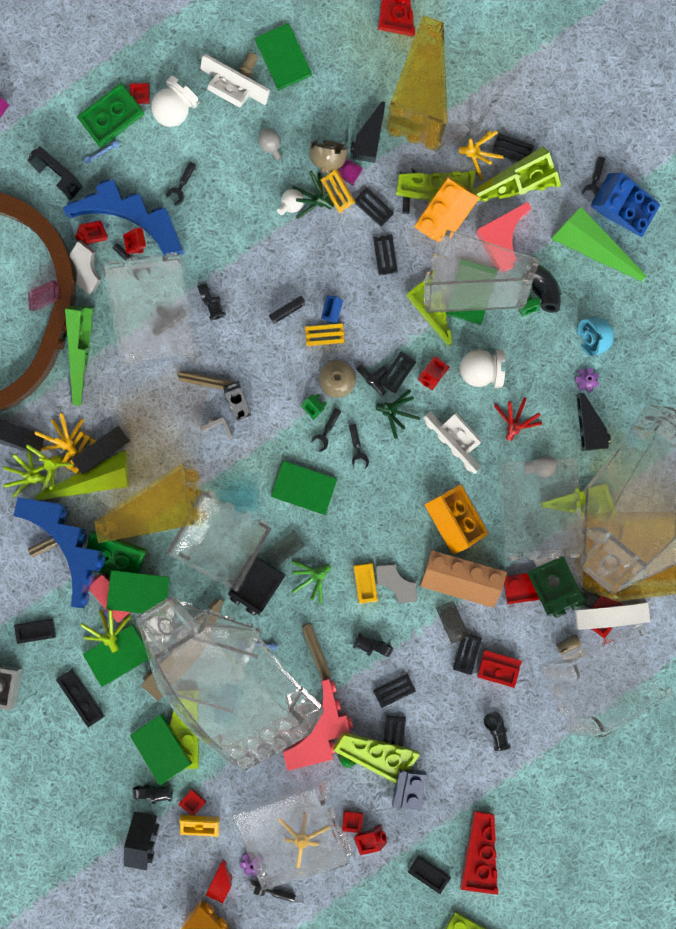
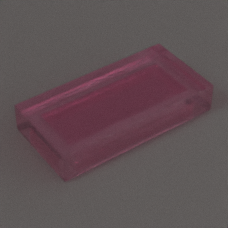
M52 280L29 291V310L36 311L59 300L58 281Z

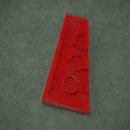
M381 0L377 30L414 36L415 27L413 26L411 1Z
M473 811L460 882L461 890L499 895L495 850V818L493 813Z

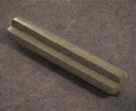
M180 371L178 380L221 390H223V386L234 382L186 371Z
M79 524L74 525V527L81 528ZM51 536L29 547L28 552L31 557H35L58 544Z
M306 624L302 626V631L321 679H326L331 676L330 670L312 624Z

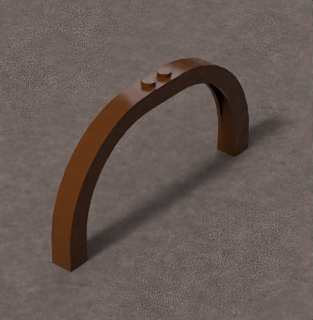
M0 192V215L24 224L40 237L51 255L57 279L54 307L33 362L22 376L10 386L0 391V412H3L21 403L43 383L52 370L60 350L64 349L66 344L64 338L67 332L65 308L75 306L76 275L73 261L69 257L70 252L54 226L32 206L20 199Z

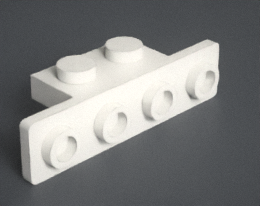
M207 54L202 56L200 69L214 77L208 84L207 90L238 107H241L248 97L266 105L270 89Z
M429 411L423 417L425 424L430 429H433L438 434V438L451 448L454 456L459 457L464 462V466L468 471H472L474 474L477 473L481 465L470 455V452L482 440L457 413L442 424Z

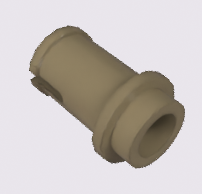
M247 53L242 67H239V73L248 78L252 77V71L258 61V57L253 53Z
M571 635V638L556 644L563 656L576 648L580 649L582 643L578 635Z

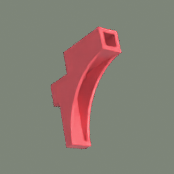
M330 677L322 679L323 704L316 723L301 740L283 749L287 771L333 760V753L336 752L333 750L334 742L329 740L339 738L343 732L351 734L350 729L354 728L352 719L347 717L346 712L338 714L341 711L339 700H335L334 693L337 690L335 682L330 681Z

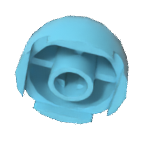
M590 317L580 321L577 335H582L584 344H581V347L588 356L599 355L611 347L614 330L605 319Z

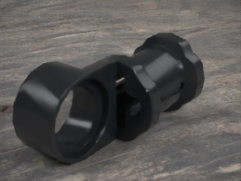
M207 283L197 285L201 299L208 307L209 319L217 320L226 316L220 305L221 298L219 296L211 298Z
M359 632L352 646L353 648L365 651L368 656L374 650L386 657H390L394 649L390 645H384L385 642L370 640L363 636L361 632Z
M495 711L485 715L483 719L484 725L490 731V734L493 735L494 750L503 751L510 749L511 745L508 743L506 735L507 728L504 726L502 716ZM491 717L496 720V726L491 723Z
M171 784L155 788V786L150 787V785L132 788L135 800L151 798L152 804H156L159 801H173Z

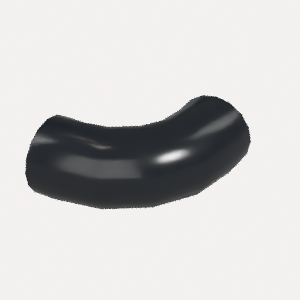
M533 263L526 273V280L535 284L540 290L542 296L541 309L550 313L558 312L561 305V292L556 279L546 268Z

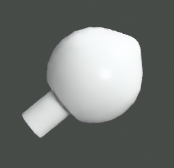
M296 189L285 191L281 197V206L277 209V212L283 215L286 211L291 213L299 211L304 203L296 202V198H303L301 192Z

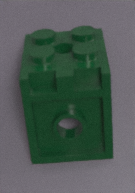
M564 556L527 572L547 616L559 618L567 614L565 610L570 608L577 610L584 606L583 602L587 601L584 594L581 593ZM553 576L558 577L560 581L556 588H552L548 584L549 579Z

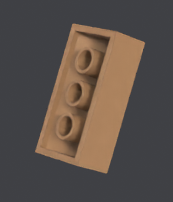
M430 550L420 587L494 608L501 594L507 572Z

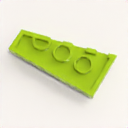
M476 170L469 172L452 171V173L434 172L433 174H399L395 195L431 201L448 175L472 191Z
M179 690L170 727L193 763L186 769H198V690Z
M346 732L341 734L333 747L334 752L396 783L398 769L403 771L410 770L420 755L418 750Z

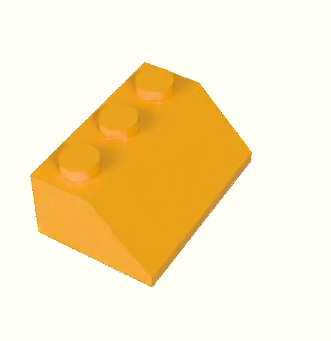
M448 175L416 221L414 227L429 238L447 245L480 197Z
M462 484L424 504L452 555L469 548L489 534Z
M203 900L185 917L181 929L230 928L223 917L219 918L214 913L213 906L210 903H205Z

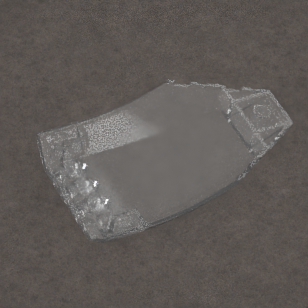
M647 404L613 454L584 489L586 505L583 506L585 517L582 527L584 544L581 548L583 554L581 569L611 594L676 565V409L673 407Z
M173 597L166 598L137 616V623L156 686L183 723L229 765L247 771L312 733L324 712V707L284 668L257 633L252 623L247 622V624L235 621L233 617L223 616L221 613L209 609L204 611L193 607L191 603L181 602Z

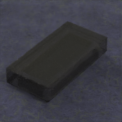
M294 530L264 554L274 568H276L306 545Z
M454 601L436 608L451 644L469 637Z

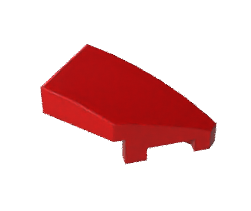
M222 860L206 892V896L222 904L231 889V881L233 879L232 874H229L226 868L227 863L225 860Z

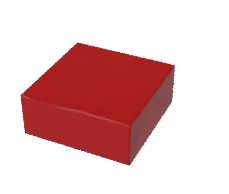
M149 83L130 84V94L138 104H150Z
M191 789L178 805L188 814L195 816L206 803V800Z
M344 810L342 831L361 834L363 812Z

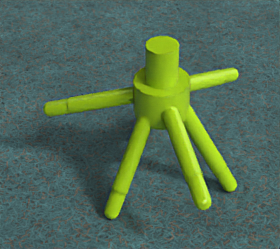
M26 445V448L39 456V461H43L44 465L22 474V477L25 478L46 469L48 473L42 488V492H45L48 483L49 489L53 488L56 469L60 466L71 467L73 464L62 462L63 457L61 455L48 458L32 446Z
M27 451L30 467L16 454H13L12 456L27 472L35 469L31 452ZM3 466L4 470L22 475L26 473L21 470ZM38 471L25 477V479L5 483L3 487L23 484L13 493L12 497H16L30 483H44L46 476L40 475Z
M99 610L105 633L100 634L84 623H81V627L95 635L84 636V639L103 641L105 646L108 645L113 653L119 650L115 642L117 640L116 635L128 622L131 615H128L117 629L113 631L112 610H108L109 628L102 610Z

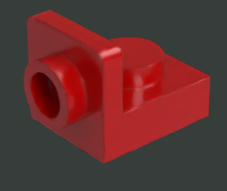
M101 220L80 224L75 234L76 241L81 240L86 245L106 241L108 238Z
M134 228L123 235L126 253L141 254L144 252L143 248L146 247L142 228Z
M434 356L418 380L425 387L433 390L450 366Z
M381 825L376 826L371 831L358 833L354 836L360 855L381 851L387 844V836Z

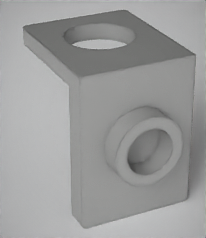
M217 417L211 418L206 421V425L200 427V430L205 432L223 424L231 440L234 439L224 417L219 419Z

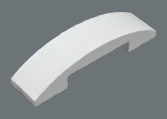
M648 602L575 610L577 630L650 622Z

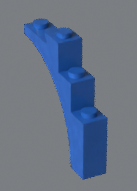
M114 179L101 181L100 185L96 186L97 194H88L85 196V199L70 201L67 203V206L63 207L69 219L87 214H107L131 221L140 226L155 240L167 261L185 254L166 207L163 209L161 207L156 208L149 214L140 193L129 194L123 200Z
M17 497L13 516L26 519L40 526L53 537L63 551L69 565L72 578L71 607L85 608L90 598L88 593L89 586L92 585L94 578L92 571H100L104 566V552L82 548L87 539L86 529L64 525L69 516L67 506Z

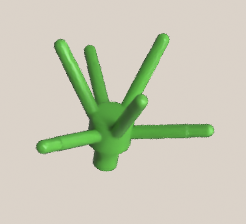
M292 560V564L306 569L293 571V575H311L309 579L294 588L292 593L297 592L314 580L316 584L310 600H314L318 590L319 603L321 604L323 602L322 580L326 577V573L331 570V566L326 564L323 567L318 566L314 569Z

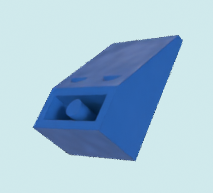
M619 172L607 175L590 206L602 216L643 237L661 204L627 175Z

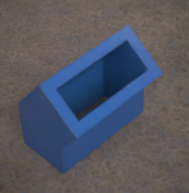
M327 295L321 319L329 323L338 324L343 300L337 296Z

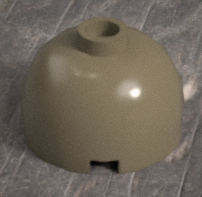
M313 140L310 142L309 156L311 162L320 168L321 172L330 173L331 170L342 167L347 157L348 147L343 148L344 144L334 141L323 140L322 144H318V140Z
M330 361L323 366L319 373L320 388L329 397H346L355 388L356 374L354 369L345 361Z

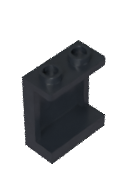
M41 146L29 154L27 161L39 174L48 166L62 178L56 186L70 201L82 189L83 186L76 177Z
M253 555L232 589L228 592V595L231 596L229 599L237 605L241 603L246 606L245 610L255 616L257 613L260 615L286 575L256 555Z

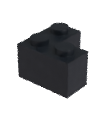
M134 812L124 845V867L147 871L149 863H153L155 855V842H153V838L158 836L160 824H157L156 815Z

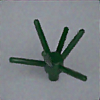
M313 171L309 172L318 191L315 195L292 186V189H296L312 198H296V202L314 203L296 216L297 219L317 206L321 208L325 206L329 210L333 208L334 203L328 200L327 192L323 193L320 173H317L316 179Z
M407 390L393 403L376 404V410L388 416L395 439L398 436L394 422L402 430H405V426L395 417L396 414L420 420L418 416L397 410L398 405L414 399L413 396L405 398L411 393V390Z

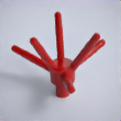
M526 397L523 398L515 419H513L511 401H508L509 419L497 404L494 405L495 409L508 424V433L505 438L509 441H512L515 434H519L521 429L542 425V422L530 423L539 417L540 413L535 414L523 423L519 421L527 400Z

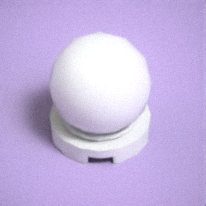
M170 76L167 79L166 84L168 88L158 91L151 101V112L156 121L167 127H174L183 123L188 116L189 107L195 109L200 103L197 101V96L187 86L182 88L177 84L179 79L174 76Z
M477 349L464 355L459 367L463 380L468 385L475 387H484L489 383H493L494 388H502L505 371H501V362H505L504 350H495L494 354L491 355L488 351Z

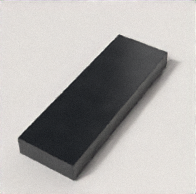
M116 426L71 458V460L83 475L130 442V440L121 428Z
M73 668L56 679L88 728L105 716Z

